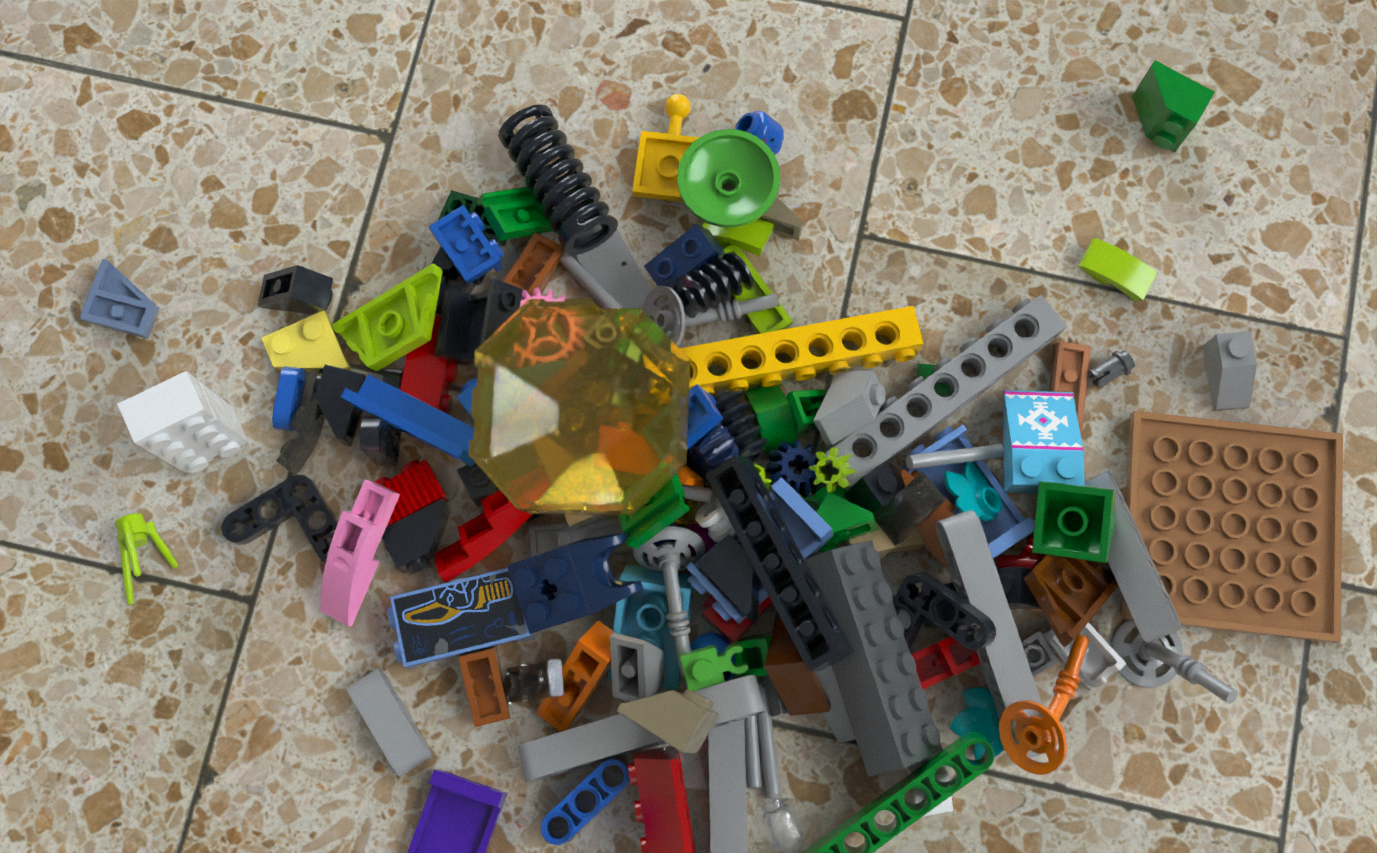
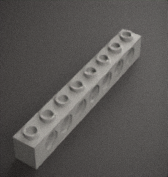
M1039 295L1033 301H1030L1028 298L1021 301L1012 309L1014 315L1006 321L1002 317L998 318L985 329L988 334L980 340L973 337L959 348L961 354L953 360L947 356L932 368L935 372L927 379H924L922 376L915 379L906 387L908 393L900 399L892 396L880 407L881 413L876 416L875 420L834 445H826L824 449L827 451L825 454L828 457L829 451L833 447H838L839 456L852 455L848 463L850 468L856 469V473L847 476L846 479L849 482V486L846 487L847 491L862 477L889 463L1056 339L1067 325L1044 297ZM1014 327L1025 328L1029 337L1022 338L1018 336ZM988 346L998 347L1002 351L1003 357L997 358L992 356L988 351ZM969 365L973 367L977 376L972 378L965 376L961 366ZM937 383L948 385L951 390V396L940 397L936 394L934 385ZM910 404L920 406L923 410V416L919 418L911 416L907 411V406ZM883 424L892 425L896 429L897 436L893 438L885 437L880 432V426ZM856 444L865 445L869 449L870 456L866 458L857 457L852 451V446ZM833 464L827 465V469L833 475L839 473V469L833 467Z

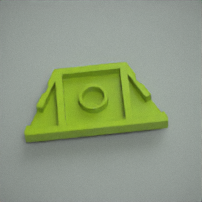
M432 263L333 323L332 329L344 337L347 341L346 344L352 351L359 354L360 359L368 368L379 371L431 340L442 269Z

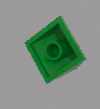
M1039 481L1032 552L1106 563L1116 525L1114 489Z

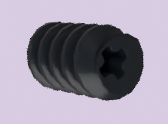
M729 252L724 254L722 258L713 259L710 264L706 263L701 265L699 269L689 271L688 275L679 276L676 279L675 288L682 301L685 314L690 318H695L697 315L696 308L701 313H705L708 311V303L712 307L719 306V297L723 301H729L731 299V292L735 296L742 294V286L746 290H751L753 287V277L745 262L737 254Z
M739 389L720 394L715 397L717 401L715 406L724 418L720 421L722 426L726 427L730 436L734 437L733 441L739 449V457L750 459L752 463L761 459L767 453L766 451L763 452L761 448L768 442V439L755 438L762 430L761 426H749V423L755 419V414L743 415L742 412L749 407V403L747 401L737 403L736 401L743 394V391Z

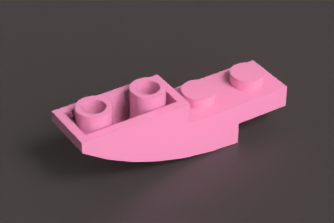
M366 479L351 512L342 511L329 548L322 580L321 612L346 626L353 625L380 562L373 557L400 496L399 493Z

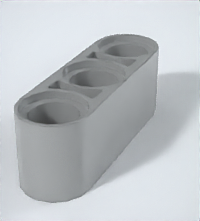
M381 668L375 669L347 687L355 706L398 776L401 777L432 757L431 750Z

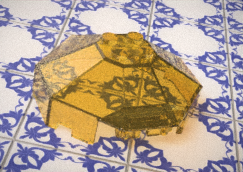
M565 298V301L546 302L544 299H528L475 350L474 366L478 368L477 388H473L471 418L475 419L474 439L469 441V456L516 509L529 514L632 516L686 464L690 358L641 308H599L590 298Z

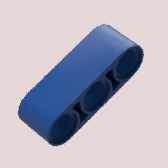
M609 759L601 763L545 816L541 824V833L544 839L550 844L561 845L571 840L627 787L630 782L627 764L617 759ZM611 765L619 766L624 774L623 781L617 787L609 786L604 780V772ZM582 791H590L596 797V806L591 812H584L577 805V797ZM556 816L563 817L568 822L569 829L565 837H555L550 831V822Z

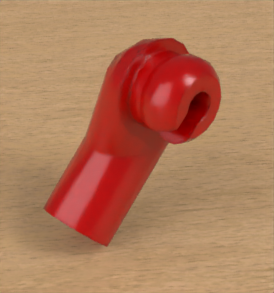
M1031 537L1026 541L1027 546L1019 555H999L998 568L1024 567L1033 569L1047 554L1032 552L1034 537Z

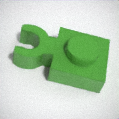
M739 643L731 644L721 654H717L715 645L679 654L688 689L697 691L724 683L723 672L726 671L734 674L746 672L748 670L746 662L740 664H733L731 662V657L735 653L744 651L742 645Z

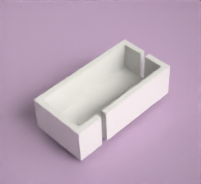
M187 371L117 404L134 443L185 473L199 472L209 465L208 462L214 460L215 456L219 455L222 458L232 456L240 451L241 446L249 443L233 407Z

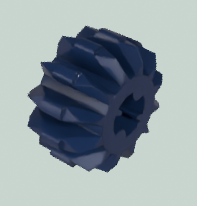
M719 422L691 446L687 453L694 467H697L701 474L706 476L705 474L730 458L739 456V449L734 444V437L730 436L728 429Z
M799 439L791 443V446L784 441L779 444L778 451L772 450L768 455V459L771 462L764 466V471L772 474L768 478L771 480V485L782 477L804 498L811 494V489H817L820 484H814V481L817 479L816 473L809 469L810 466L816 465L819 461L816 455L812 456L810 454L812 444H808L802 449ZM790 465H793V466H795L796 468H795V470H794V468H792V469L790 470L789 466H790ZM793 470H794V471L799 470L800 473H799V474H794V473H793Z

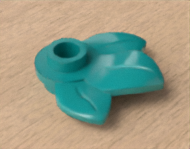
M972 462L964 463L962 475L951 471L944 473L946 488L951 495L957 498L956 507L961 513L973 510L978 518L984 521H991L998 516V512L1002 510L1001 498L993 488L988 487L987 479Z
M981 687L964 690L962 692L963 699L968 708L956 715L949 729L960 737L968 732H978L984 735L994 751V757L1000 755L1004 748L999 735L998 713L990 691ZM978 743L974 744L975 760L980 759L985 752V747Z

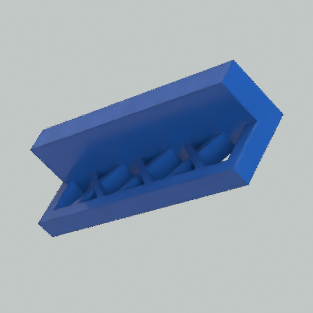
M369 374L358 393L345 388L341 395L342 399L355 408L377 419H383L388 425L470 467L473 466L485 445L480 440V437L485 434L484 432Z

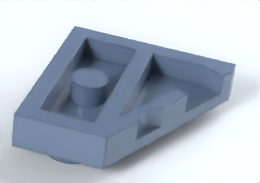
M102 259L80 319L86 323L148 339L159 307L108 260Z

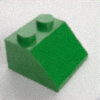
M1154 60L1134 91L1132 98L1145 136L1153 140L1160 148L1176 152L1197 125L1215 92Z

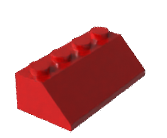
M673 746L635 752L634 763L628 764L631 786L638 785L640 800L634 801L637 823L644 822L646 837H640L642 853H696L680 751Z

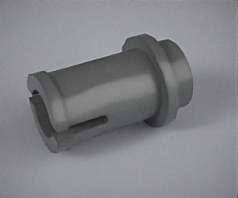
M1126 350L1121 352L1114 351L1110 359L1088 370V375L1090 379L1099 377L1092 383L1098 389H1101L1119 376L1131 374V369L1135 367V363Z
M769 675L762 676L763 680L760 681V685L765 687L770 716L781 714L778 700H780L782 713H789Z

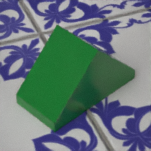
M760 385L744 391L746 400L749 403L750 412L756 416L754 419L755 426H761L762 428L758 435L760 439H768V442L763 446L764 451L767 452L765 455H768L772 450L778 451V446L781 442L785 441L791 446V443L797 440V434L790 404L780 386L763 387Z
M829 389L799 390L787 393L786 398L790 404L797 437L818 430L814 418Z
M827 492L816 512L832 528L833 537L820 549L879 530L872 512Z

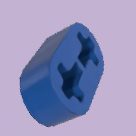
M285 366L281 371L272 415L274 429L294 431L297 427L305 388V371L303 368Z

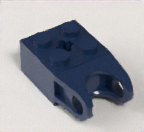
M624 532L585 538L507 565L530 634L591 615L643 589L641 581L619 580L612 574L609 568L611 552L627 540Z

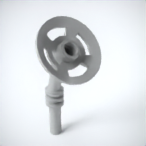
M658 286L653 288L644 300L641 311V326L656 340V344L651 351L657 353L676 349L682 340L685 326L719 320L725 323L727 319L734 321V317L741 319V316L744 314L778 307L779 302L776 293L741 302L734 299L732 304L730 301H726L725 305L719 303L718 307L709 308L705 313H701L698 310L696 311V317L690 318L684 313L683 304L678 294L670 287ZM662 296H668V300H663L659 305L656 304ZM653 316L655 317V326L660 332L657 338L653 329ZM675 339V341L672 344H670L669 346H665L667 341H673Z
M667 526L638 549L633 548V554L641 566L663 573L669 609L666 619L671 620L667 624L669 628H672L669 634L674 636L681 676L685 677L679 654L691 651L688 637L691 629L686 626L689 624V619L685 618L688 613L683 610L678 572L688 570L686 566L690 562L695 564L705 555V543L697 533L689 529ZM668 539L676 540L675 543H674V542H665V543H662V544H661L660 546H658V547H656V546L653 544L654 542H657V541H660V540H668ZM689 544L695 549L696 556L691 557ZM643 552L648 554L649 563L644 559ZM680 552L685 555V558H680ZM654 557L659 558V562H657L654 559Z
M1134 620L1125 621L1116 630L1112 638L1111 647L1123 660V656L1128 655L1133 666L1143 671L1140 676L1134 673L1127 664L1118 671L1130 683L1140 687H1157L1166 684L1177 674L1193 685H1201L1229 704L1236 700L1238 693L1235 689L1208 673L1206 667L1191 656H1183L1182 643L1176 631L1168 634L1173 643V646H1170L1165 636L1158 638L1162 644L1157 640L1146 643L1141 635L1133 640L1132 645L1124 643L1123 641L1127 633L1136 627ZM1135 654L1137 655V657H1138L1141 661L1146 662V664H1145V665L1141 664V663L1137 660ZM1163 663L1171 666L1166 673L1156 677L1155 668L1160 667Z

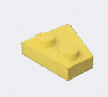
M325 311L318 312L262 337L272 365L277 371H282L283 367L287 366L303 368L305 371L320 372V369H324L325 364L351 371Z

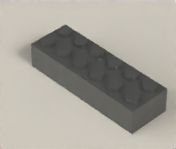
M872 540L832 549L805 559L854 650V653L834 663L832 668L868 777L904 769L942 751L940 733L934 725L928 707L927 695L921 687L916 672V663L910 654L904 637V627L898 619L892 601V592L886 583L880 566V556L875 550Z

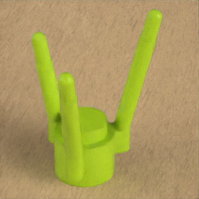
M141 513L128 514L115 521L118 533L116 538L120 547L124 588L128 605L134 603L130 563L134 576L139 577L141 570L136 548L147 544V537H151L172 568L178 567L177 561L157 533L154 522L146 523Z

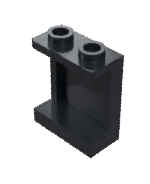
M495 279L490 281L488 291L471 295L456 289L445 290L434 356L459 365L512 357L523 289Z

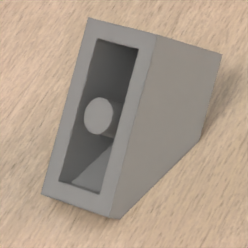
M1250 331L1216 334L1203 345L1213 410L1247 409L1251 404L1257 368L1252 333Z
M874 370L837 372L814 418V422L826 445H834L875 420L881 405L885 402L886 395L885 389L880 384Z
M617 633L611 634L610 651L613 697L633 701L654 695L665 681L664 651L645 640Z

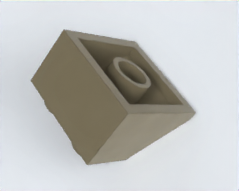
M686 689L685 693L671 690L622 703L617 709L619 713L679 751L695 754L699 751L719 716L717 712L711 709L714 702L689 689Z

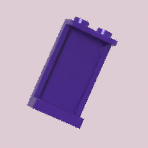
M434 769L429 781L432 787L407 853H487L508 793L441 769Z

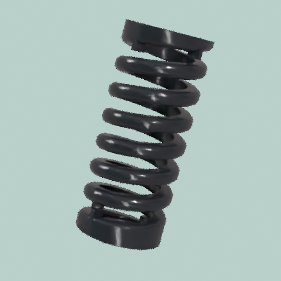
M546 105L526 107L513 114L503 123L498 134L499 140L508 149L509 157L516 163L519 174L525 178V184L533 192L534 200L541 206L544 217L550 220L549 224L552 231L559 235L558 239L565 253L568 255H579L591 251L613 235L618 227V221L615 217L608 215V204L599 201L601 196L599 189L590 187L592 178L589 174L583 172L584 166L582 161L574 158L575 149L571 145L566 144L567 136L563 131L558 130V121L553 116L551 109ZM532 116L536 117V119L525 124L514 134L513 130L520 122ZM549 143H552V144L549 145L547 148H545V149H543V150L537 152V151H538L540 148H542L543 146H545V145H547V144H549ZM560 157V158L557 159L555 162H553V163H551V164H549V165H546V164H548L550 161H552V160H554V159ZM565 173L563 176H561V177L555 179V178L558 177L559 175ZM596 225H601L602 229L598 232L577 239L581 233L588 231Z

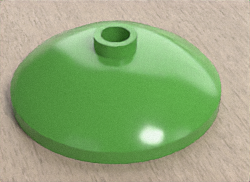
M736 129L716 130L701 136L685 151L678 167V189L684 204L697 218L718 227H739L756 221L773 205L780 187L779 164L772 150L755 135ZM725 184H731L734 186V189L726 191L722 187Z

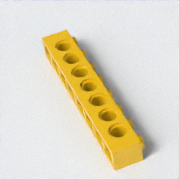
M914 306L646 354L645 365L677 384L683 393H686L698 384L710 395L714 396L715 392L726 390L730 392L739 389L746 391L749 389V386L762 384L763 387H773L781 384L782 380L796 378L797 381H805L814 378L818 373L828 371L830 375H836L837 372H847L850 367L862 365L864 369L874 368L881 365L882 361L893 359L898 363L910 361L918 355L924 343ZM876 336H887L891 344L884 345L879 343ZM852 341L858 346V350H847L842 342ZM811 347H819L825 352V356H813L809 349ZM786 353L792 358V361L790 363H781L776 359L775 355ZM753 359L759 364V367L753 370L747 369L743 366L742 361ZM713 365H719L725 369L726 373L721 376H715L708 371V368ZM680 371H685L692 376V379L687 382H680L675 379L674 375ZM654 385L651 393L663 399L662 405L666 403L673 404L675 401L671 396L672 389L667 393Z

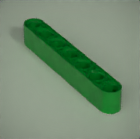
M968 732L962 735L802 853L875 852L985 772L994 760V751L989 741L978 732ZM976 743L983 745L985 752L980 759L970 760L965 756L966 749L970 745ZM942 766H950L955 770L954 777L947 782L938 781L935 778L937 769ZM912 788H919L925 792L924 799L917 804L909 803L904 798L906 792ZM888 810L895 815V818L889 825H880L875 821V815L879 811ZM857 832L864 836L865 841L858 847H852L844 839L849 833Z

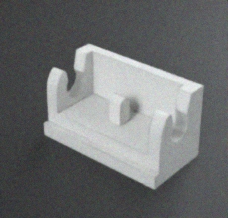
M1088 622L1079 633L1088 637L1089 643L1078 677H1080V680L1089 690H1092L1094 687H1099L1106 683V678L1112 673L1120 671L1126 663ZM1050 627L1042 636L1066 663L1073 641L1064 648Z

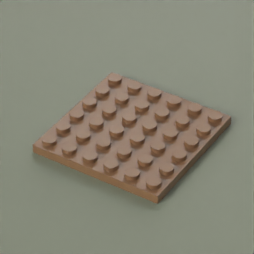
M1133 411L1130 414L1126 504L1171 599L1181 625L1328 643L1341 642L1343 434ZM1122 594L1121 619L1134 620Z

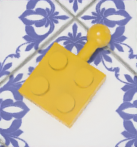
M674 94L665 103V112L670 118L668 134L641 131L632 189L633 197L683 202L678 189L677 174L679 163L688 147L700 138L681 135L682 121L689 115L691 110L690 101L684 95Z

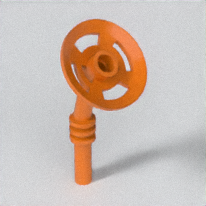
M1078 634L1073 641L1064 671H1059V678H1057L1056 686L1053 688L1055 695L1048 709L1034 701L1021 700L1009 705L1001 715L999 735L1003 748L1017 766L1029 773L1037 775L1049 774L1058 769L1066 757L1067 742L1059 719L1069 700L1074 699L1075 691L1078 688L1077 684L1080 682L1078 673L1089 643V638L1084 635ZM1022 710H1035L1043 714V718L1038 716L1028 717ZM1013 721H1016V722H1017V724H1016V736H1017L1018 742L1020 743V744H1018V745L1016 744L1015 739H1014V737H1013V732H1012V723H1013ZM1057 736H1058V741H1059V748H1058V750L1056 749V746H1057ZM1030 750L1038 754L1046 753L1049 762H1037L1027 757Z

